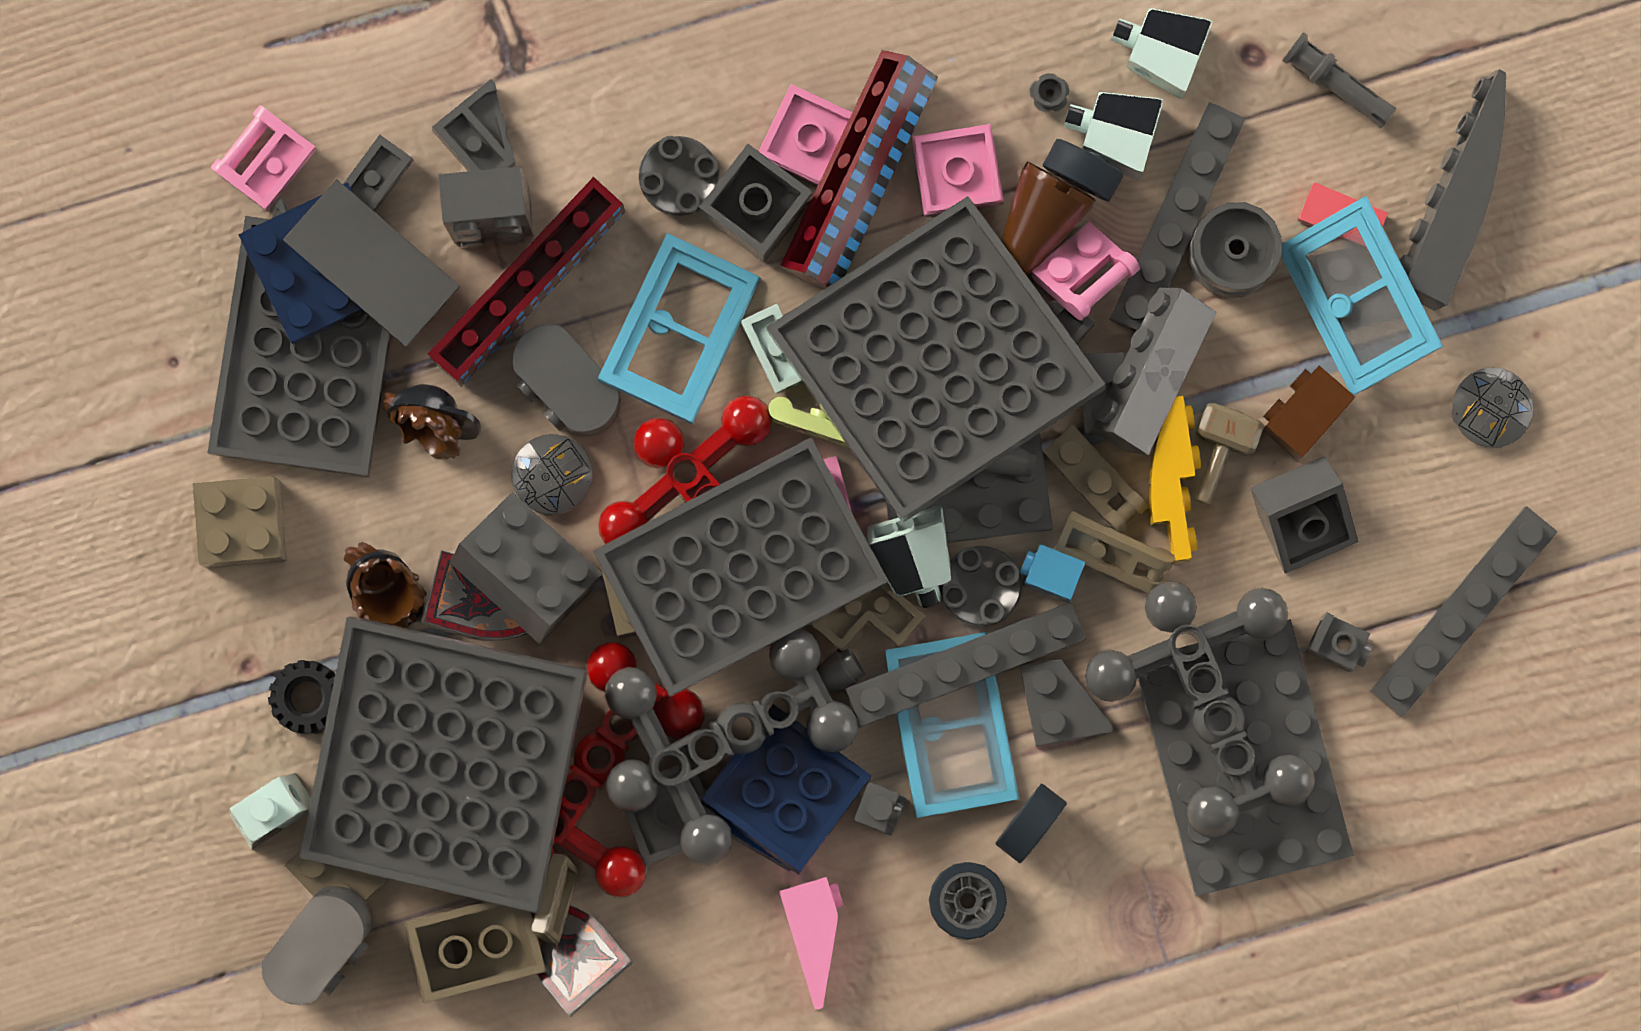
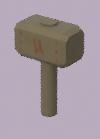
M1215 403L1206 405L1195 434L1199 439L1215 444L1195 497L1196 501L1205 505L1211 504L1230 451L1244 456L1253 455L1264 428L1260 420L1244 415V413L1238 410L1228 409Z

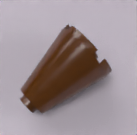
M1027 161L1020 174L1001 242L1023 272L1032 275V270L1038 267L1093 208L1092 206L1096 200L1066 181H1062L1050 172Z

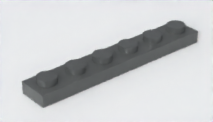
M1211 102L1208 103L1137 258L1140 270L1134 276L1128 278L1109 319L1110 321L1136 332L1148 312L1150 299L1157 293L1159 287H1169L1245 121L1244 117Z
M1525 506L1388 668L1370 692L1399 717H1403L1558 531L1528 506Z
M1069 602L853 685L844 691L851 709L856 715L858 726L861 728L1083 642L1086 638L1072 603Z

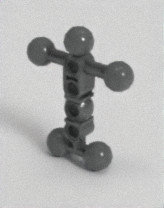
M1163 582L1152 588L1146 597L1145 611L1152 626L1160 631L1172 633L1170 638L1128 656L1115 650L1098 653L1087 665L1085 673L1086 683L1092 694L1099 699L1109 702L1119 701L1131 694L1136 686L1137 678L1168 665H1174L1184 691L1188 697L1195 701L1191 704L1192 709H1195L1193 715L1194 730L1200 739L1211 745L1209 746L1211 752L1216 750V766L1222 774L1230 777L1234 786V790L1230 792L1223 787L1214 785L1203 787L1195 792L1188 803V820L1193 829L1202 836L1210 838L1222 837L1233 830L1238 822L1239 814L1270 801L1288 807L1300 805L1310 797L1314 790L1315 776L1313 769L1306 760L1291 754L1281 755L1270 761L1264 770L1263 778L1257 780L1252 768L1255 760L1254 750L1248 742L1243 740L1247 736L1246 732H1243L1245 724L1243 709L1236 700L1227 696L1229 693L1227 688L1222 690V675L1210 649L1244 634L1262 640L1273 638L1287 624L1289 614L1287 604L1282 596L1272 589H1252L1243 595L1238 603L1237 611L1196 627L1190 625L1195 618L1197 610L1195 596L1191 590L1178 582ZM1183 634L1193 636L1198 643L1197 652L1193 655H1183L1180 653L1175 644L1177 637ZM1202 671L1211 675L1214 681L1212 691L1199 693L1192 686V676L1195 673ZM1220 709L1228 714L1230 724L1226 730L1216 731L1210 727L1208 714L1212 710ZM1237 747L1243 750L1246 762L1241 769H1231L1224 761L1226 749Z
M799 629L770 646L769 658L774 670L778 675L786 679L795 680L797 686L785 692H768L761 697L759 702L758 700H753L749 703L738 702L729 705L721 711L716 722L709 723V730H695L670 743L653 710L657 698V689L650 675L639 668L631 667L618 670L613 674L605 689L607 705L615 715L632 721L650 756L649 765L640 760L623 761L611 770L607 777L606 790L612 803L623 811L637 812L643 810L654 801L658 792V782L664 784L685 824L680 840L684 854L690 861L698 865L710 866L722 861L728 855L732 846L730 827L722 818L706 813L689 778L716 765L722 760L724 755L730 757L734 754L744 755L754 752L762 745L766 735L774 734V727H788L795 721L798 712L808 707L811 714L807 719L806 730L810 741L816 748L824 752H840L848 748L857 736L858 722L856 715L847 705L832 701L816 670L820 662L821 651L814 636L803 629ZM781 698L787 704L788 710L786 716L776 722L770 718L767 709L773 699ZM743 716L750 721L752 729L746 739L738 740L732 735L731 725L735 719ZM703 736L711 737L716 746L714 754L708 759L699 758L695 752V743ZM667 755L675 756L679 762V770L672 778L662 777L658 770L660 760Z

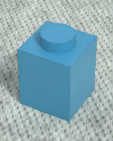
M1040 544L1036 553L1028 551L1020 574L1027 576L1024 586L1069 603L1085 562Z

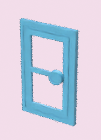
M667 233L597 381L693 425L761 277ZM677 264L732 289L709 338L674 322L672 316L667 311H655ZM647 326L656 335H664L672 330L705 346L682 395L627 370Z

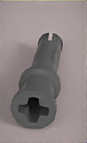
M1303 32L1282 61L1285 64L1291 62L1310 77L1309 82L1313 85L1321 83L1381 129L1394 113L1396 107L1383 100L1375 92L1343 70V68L1336 64L1337 59L1334 58V54L1331 52L1325 54L1309 42L1308 35Z

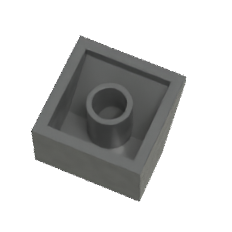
M1325 456L1251 487L1258 516L1285 574L1359 542L1343 483Z

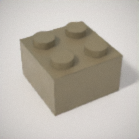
M274 476L193 483L199 565L205 568L287 561L281 481Z

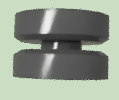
M1229 202L1212 209L1200 221L1189 245V265L1196 280L1209 292L1224 298H1242L1258 291L1270 279L1282 255V237L1275 221L1262 208L1246 202ZM1229 246L1233 249L1239 246L1242 249L1241 254H1232Z

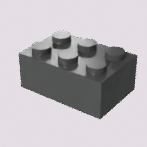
M521 166L438 174L443 224L454 243H461L462 248H478L485 246V240L501 239L502 244H518L525 242V236H534L530 188Z
M513 492L459 543L450 561L451 565L539 644L592 592L602 575V572Z

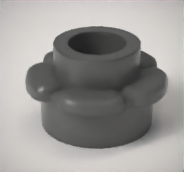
M1046 73L1041 75L1038 81L1032 83L1030 97L1034 99V106L1042 112H1049L1050 110L1059 111L1067 104L1066 96L1069 94V86L1064 79L1055 74ZM1052 90L1053 96L1048 97L1046 91Z

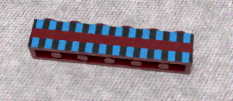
M881 50L780 265L782 268L811 286L826 289L846 276L847 270L863 240L870 221L880 204L886 187L897 168L901 155L914 132L916 123L938 79V76L908 55Z
M593 176L428 352L431 360L462 387L625 213L623 203Z

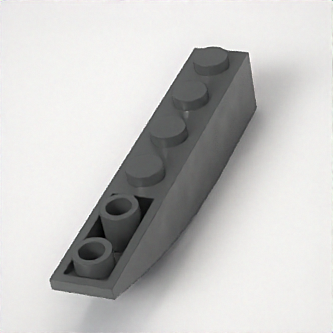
M1500 69L1486 77L1482 76L1476 83L1471 95L1475 102L1471 111H1467L1458 123L1456 133L1460 136L1454 148L1451 147L1446 152L1440 166L1444 172L1439 184L1435 183L1431 187L1425 199V205L1428 206L1423 219H1419L1411 230L1409 240L1413 243L1408 254H1404L1399 259L1421 304L1434 311L1448 305L1479 235L1491 198L1500 157L1505 118L1506 72Z

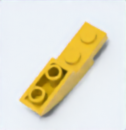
M1183 396L1175 398L1155 440L1148 480L1150 527L1166 524L1170 552L1175 558L1173 564L1189 562L1192 559L1191 552L1197 551L1194 527L1187 528L1185 512L1191 511L1188 487L1181 488L1180 482L1192 480L1196 476L1195 470L1201 469V460L1198 445L1191 446L1189 430L1195 429L1193 409L1191 405L1185 406Z

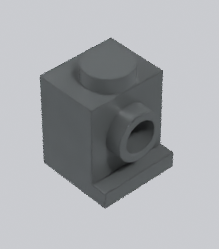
M1326 612L1321 616L1305 652L1351 672L1356 664L1361 667L1365 665L1373 648L1372 644L1367 643L1371 633ZM1339 636L1349 638L1351 645L1347 651L1340 650L1337 647L1336 641Z
M868 782L854 822L892 836L906 798L900 796L899 793Z

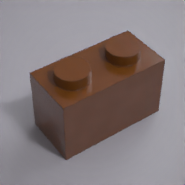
M1320 365L1312 374L1305 368L1289 386L1295 391L1289 400L1284 403L1278 399L1263 416L1269 421L1263 428V432L1298 462L1356 398Z

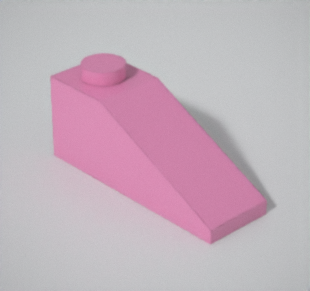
M827 877L779 891L815 1010L823 1008L838 922L836 908L844 906L837 883L829 885Z

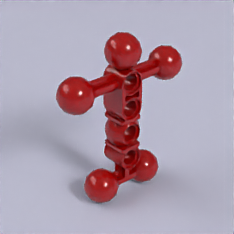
M750 395L738 396L731 400L723 410L721 417L722 426L690 454L683 453L685 446L684 435L679 426L673 421L659 417L651 418L642 423L634 436V451L639 460L649 467L657 469L667 467V474L634 502L626 500L616 501L604 509L598 522L599 535L603 542L607 544L648 523L652 517L678 495L686 503L719 486L720 483L708 469L736 445L753 446L767 437L773 423L767 404L761 399ZM688 463L696 468L697 474L693 481L683 484L675 480L674 472L679 465Z
M606 642L597 646L590 653L586 662L589 681L596 689L605 692L610 677L618 670L628 667L638 668L634 653L627 646L618 642ZM655 683L657 698L653 710L666 735L673 739H680L695 730H699L705 719V708L702 700L696 693L685 689L669 697L666 689ZM610 709L603 719V728L597 726L595 729L597 732L585 736L577 744L574 751V765L571 764L569 767L573 772L566 777L559 816L564 821V829L559 836L554 837L553 844H559L594 868L597 884L606 894L615 898H626L635 894L644 884L646 865L643 857L636 850L627 846H615L608 849L576 827L593 803L596 788L601 790L603 788L602 784L607 783V777L611 770L620 762L625 761V751L629 750L626 744L634 741L639 736L634 726L627 735L619 736L615 734L611 728V722L616 715ZM596 747L607 748L611 755L609 764L601 770L592 768L588 761L590 752ZM575 780L584 782L587 787L586 798L578 804L570 803L565 795L567 785ZM552 847L551 857H552V854L555 853L553 847Z

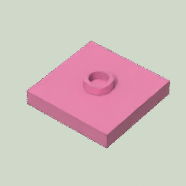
M790 84L759 152L784 171L818 186L852 112Z
M991 124L912 136L911 140L924 217L939 215L967 196L977 209L1004 205Z

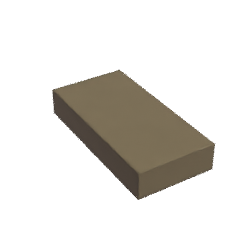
M552 854L540 910L535 914L531 929L539 939L547 944L558 945L560 942L579 874V868L566 855Z

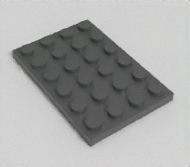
M245 216L243 232L269 219ZM241 241L207 453L214 456L369 477L391 334L366 312L362 311L292 345Z
M812 437L593 551L669 697L680 693L888 583L881 566Z
M1291 619L1287 620L1283 630L1273 638L1262 640L1244 634L1210 649L1222 675V690L1227 688L1229 692L1227 696L1236 700L1243 709L1245 717L1243 732L1245 731L1247 734L1243 740L1248 742L1254 750L1255 760L1252 768L1257 780L1263 778L1264 770L1270 761L1278 756L1291 754L1306 760L1313 769L1315 776L1314 790L1310 797L1300 805L1288 807L1270 801L1239 814L1238 822L1233 830L1222 837L1210 838L1202 836L1193 829L1187 815L1189 800L1201 788L1214 785L1223 787L1229 792L1234 790L1230 777L1222 774L1216 766V750L1211 752L1209 749L1211 745L1200 739L1194 730L1193 715L1195 709H1192L1191 704L1195 701L1188 697L1184 691L1173 664L1137 678L1194 896L1354 856ZM1198 643L1179 647L1177 650L1183 655H1193L1197 652ZM1201 671L1192 676V686L1199 693L1212 691L1214 681L1210 674ZM1215 709L1208 714V723L1212 729L1224 731L1229 727L1230 719L1225 711ZM1230 747L1224 753V761L1231 769H1241L1245 765L1246 756L1240 748Z

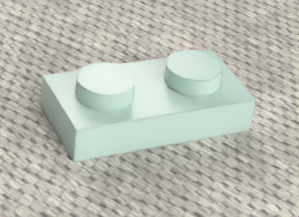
M777 304L741 320L743 329L775 395L802 383V380L767 332V326L783 317Z

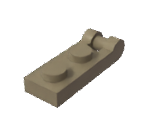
M1074 425L1068 428L1043 451V455L1113 530L1123 533L1129 527L1127 523L1136 514L1141 516L1149 509L1144 499L1126 483ZM1118 494L1125 503L1115 511L1108 505V502Z
M1073 511L1068 517L1055 548L1056 551L1085 562V565L1147 593H1150L1152 588L1158 584L1165 582L1163 575L1171 570L1175 561L1174 555L1164 548H1152ZM1140 562L1149 566V569L1143 571L1136 566Z

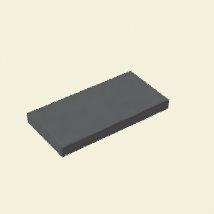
M337 179L283 239L288 246L406 348L460 287Z

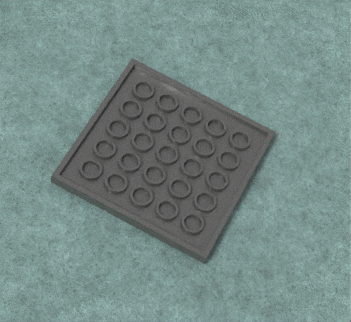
M968 196L766 327L768 334L901 523H904L1106 390V384Z
M347 617L300 858L537 913L542 902L588 670L357 617Z

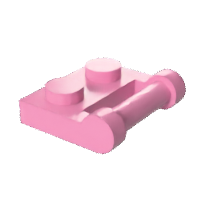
M259 105L252 114L255 117L223 159H217L210 168L268 212L317 149L267 109ZM267 128L274 131V135L244 173L239 175L235 172L234 169Z
M1088 222L1038 267L1032 270V279L1070 314L1082 321L1091 313V307L1125 277L1131 278L1140 270V265L1130 253L1123 252L1091 222ZM1108 262L1113 265L1109 271L1081 295L1073 293Z

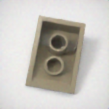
M486 901L403 923L423 1003L546 971L537 936L531 931L533 919L530 911Z

